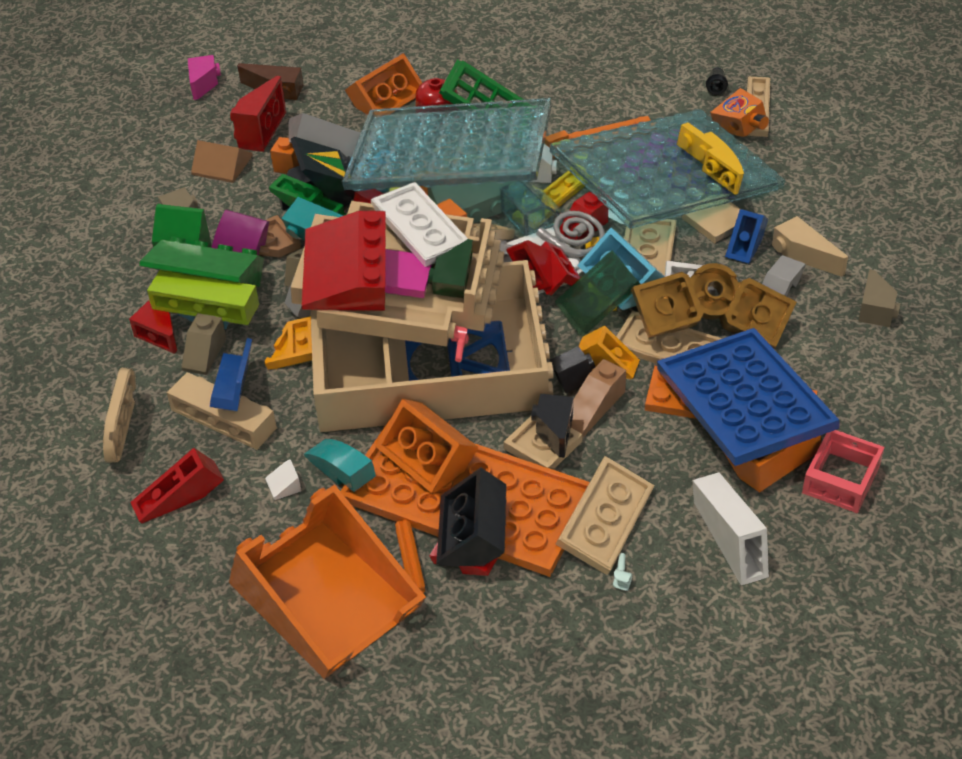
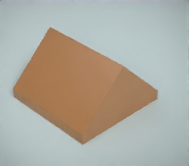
M197 140L191 174L234 183L253 154L241 148Z

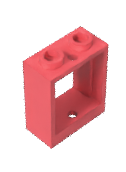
M837 430L826 433L805 474L802 493L858 513L880 467L884 447ZM829 454L868 467L861 484L859 485L821 471Z

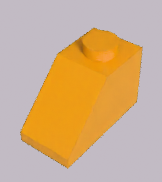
M605 325L582 337L579 347L585 355L590 354L595 367L605 359L625 369L626 379L634 377L640 359Z

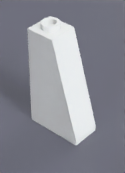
M719 472L692 480L694 504L740 585L768 578L767 528Z

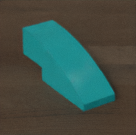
M324 439L304 453V456L337 485L343 483L353 492L376 477L372 460L341 441Z

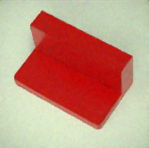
M545 241L541 247L551 251L552 285L543 289L545 293L552 296L563 283L578 288L583 280L563 250Z

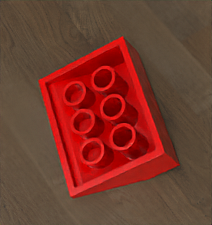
M356 211L305 230L302 310L385 311L386 211Z

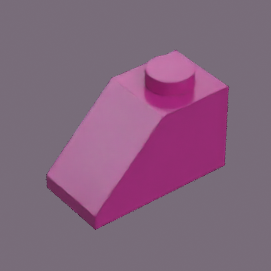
M213 55L188 58L193 100H198L218 85L217 76H221L220 65L215 63Z

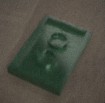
M611 250L563 293L555 303L576 331L583 337L632 294L631 289L633 286L640 285L641 283L617 254Z

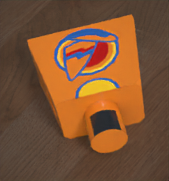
M741 88L710 112L716 131L741 137L748 136L756 128L764 130L769 123L762 100Z

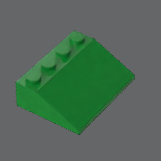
M170 237V241L161 240L140 260L139 266L156 270L208 277L259 287L264 257L258 256L257 250L242 248V253L234 252L232 246L218 244V249L209 248V243L194 240V245L185 244L186 239Z

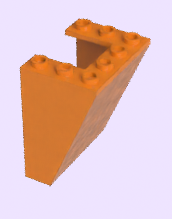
M335 484L327 490L321 488L310 497L311 501L306 509L307 513L303 523L296 528L294 526L287 528L280 534V539L272 545L270 542L264 544L265 538L262 535L254 540L248 538L240 543L236 548L237 551L229 579V584L323 679L327 678L420 608L426 598Z

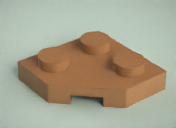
M278 215L266 219L270 221L266 244L260 246L259 255L280 258L301 248L300 240L291 237L286 232V227Z

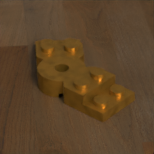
M709 263L701 266L691 277L684 272H679L633 286L631 289L648 339L668 332L674 333L696 326L702 317L705 319H720L723 329L733 334L755 328L773 349L776 348L797 302L751 278L738 282L733 270L718 263ZM708 287H714L718 292V296H712L708 292Z

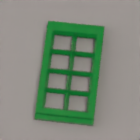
M456 60L439 91L444 99L517 145L523 146L524 131L532 132L540 114L537 110L538 108L463 60ZM463 74L476 81L474 87L461 80ZM480 84L493 92L490 98L478 91ZM457 86L469 93L467 100L454 92ZM497 95L509 102L507 108L494 101ZM474 97L486 104L484 110L471 103ZM513 106L526 113L523 119L511 112ZM490 108L503 115L501 121L488 114ZM507 118L520 125L517 132L505 125Z

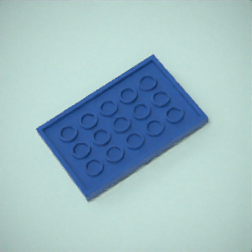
M755 328L657 361V370L734 466L839 429V419Z

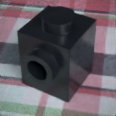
M579 346L550 359L556 378L566 393L581 388L589 373L595 368L590 354L585 355Z

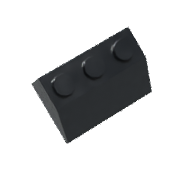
M481 467L441 495L436 561L440 566H485L505 552L506 484Z

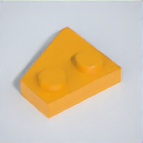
M311 316L286 323L282 330V335L274 344L275 352L271 358L267 357L265 359L267 370L312 361Z

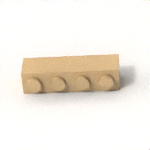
M187 372L166 392L172 411L256 450L277 429L273 410L265 405H259L250 401L245 396H241L238 411L210 407L214 384L208 382L203 377H197Z

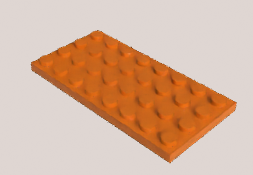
M385 426L365 455L372 460L376 477L355 492L346 485L341 489V493L354 507L396 522L408 520L412 528L438 537L441 495L481 467L506 484L505 552L498 559L550 577L564 552V549L557 546L556 542L590 482L475 444L479 448L465 472L436 493H431L375 447L386 428Z

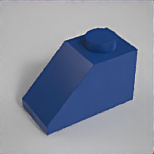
M740 209L725 257L750 264L762 242L769 219L764 215Z

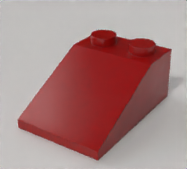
M275 76L240 98L236 106L232 108L230 119L234 124V139L237 140L238 148L264 152L286 114L281 76Z

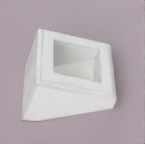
M291 460L284 462L265 478L274 500L301 492L299 478Z

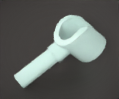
M620 553L618 555V566L614 571L613 587L628 591L632 581V573L625 572L626 555Z

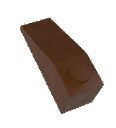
M238 63L237 65L240 83L253 89L260 87L275 76H281L284 99L297 100L304 85L300 67Z

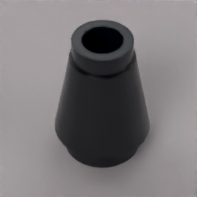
M716 67L712 69L706 81V88L710 93L719 95L726 91L728 81L723 69Z

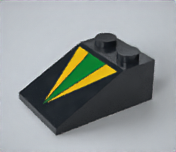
M295 136L291 138L301 171L330 200L340 203L344 207L349 205L354 200L355 192L362 191L360 185L363 184L360 176L354 170L357 166L350 156L346 157L338 149Z

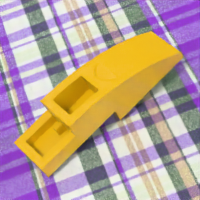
M688 122L681 124L677 145L703 164L702 171L734 195L738 194L744 172L734 152L714 133L708 132L704 134Z

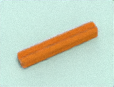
M408 520L397 521L395 527L404 570L424 594L425 583L411 523Z

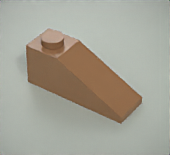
M603 359L585 379L574 397V417L571 426L572 429L582 434V438L625 393V369Z

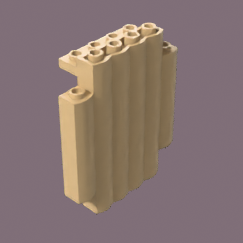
M351 201L347 214L356 211L375 210L370 203ZM315 214L311 227L339 217ZM445 214L468 239L473 240V256L464 298L433 294L432 284H428L424 298L385 293V311L317 310V327L447 346L449 338L454 339L456 325L471 330L484 331L486 323L491 324L493 308H490L489 305H495L497 289L493 288V286H499L501 270H497V267H502L504 261V252L500 251L501 240H495L496 231H491L492 220L481 218L480 236L477 237V229H473L474 218ZM386 224V249L412 253ZM305 246L291 285L292 303L301 305Z

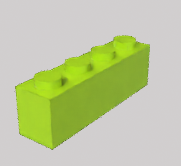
M165 270L158 271L147 289L150 304L154 310L196 316L198 313L222 317V321L243 325H249L259 306L256 285Z

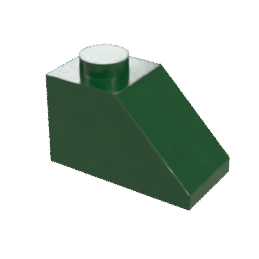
M472 239L465 240L436 259L435 268H430L428 284H432L433 294L464 298L473 256Z

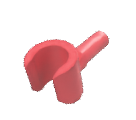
M457 325L455 326L454 339H451V341L457 342L455 361L461 362L463 348L468 343L469 337L467 335V328Z

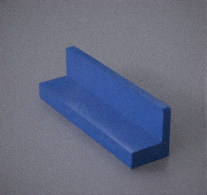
M247 338L243 356L223 353L211 395L210 407L238 411L249 364L252 339Z

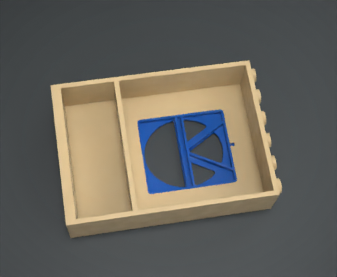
M528 260L503 262L502 267H497V270H501L499 286H493V288L497 289L495 305H489L490 308H493L491 324L486 323L484 331L467 329V333L480 336L482 339L463 348L461 362L455 361L457 342L451 341L449 338L447 346L451 377L419 380L413 374L410 360L413 352L422 344L420 342L317 327V310H310L313 392L320 432L386 426L402 399L421 402L445 420L532 411L533 404L538 405L540 394L554 395L552 381H549V379L553 378L552 362H547L546 360L550 359L548 343H543V340H546L545 324L539 323L542 321L541 305L536 306V303H539L538 288H533L536 285L534 270H529ZM492 344L499 354L498 367H493L466 359L465 357ZM461 369L466 370V371H470V372H473V373H476V374H473V375H463V376H462V370H461Z

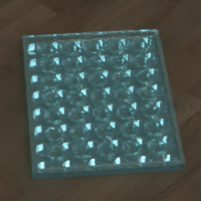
M551 98L371 109L342 181L344 190L361 191L363 189L375 188L378 190L394 187L401 188L414 182L419 186L433 187L435 185L456 186L469 183L479 185L488 182L506 183L508 181L530 182L537 180L552 107Z
M701 109L639 122L629 126H621L616 129L603 130L572 139H564L551 143L549 150L629 229L783 188L785 184V179L777 174L775 170L771 169L761 158L757 157L745 145L734 138L732 134L722 128L719 123L712 121V118ZM688 122L704 134L708 132L714 133L734 152L744 172L738 194L734 195L702 171L703 164L677 145L681 124Z

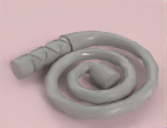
M567 211L561 213L555 219L553 225L554 232L560 240L542 227L538 229L536 235L542 240L561 248L566 256L577 258L586 256L593 247L575 249L568 245L579 246L590 242L594 236V227L591 223L598 228L599 240L605 235V232L600 222L591 215L580 211ZM569 216H578L567 219L563 223V231L570 237H579L584 232H586L587 229L589 231V234L586 238L581 240L569 239L560 232V221ZM571 223H579L573 231L568 229Z

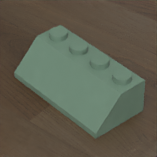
M512 150L427 182L428 196L436 205L450 198L467 213V217L474 218L473 223L481 221V218L486 219L527 203V184Z

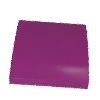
M225 210L215 232L211 248L218 249V244L232 246L234 252L242 253V248L257 250V255L259 256L260 246L266 244L270 221Z

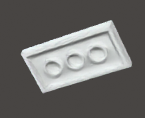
M416 182L371 199V205L375 211H386V224L424 267L436 263L438 257L468 239Z

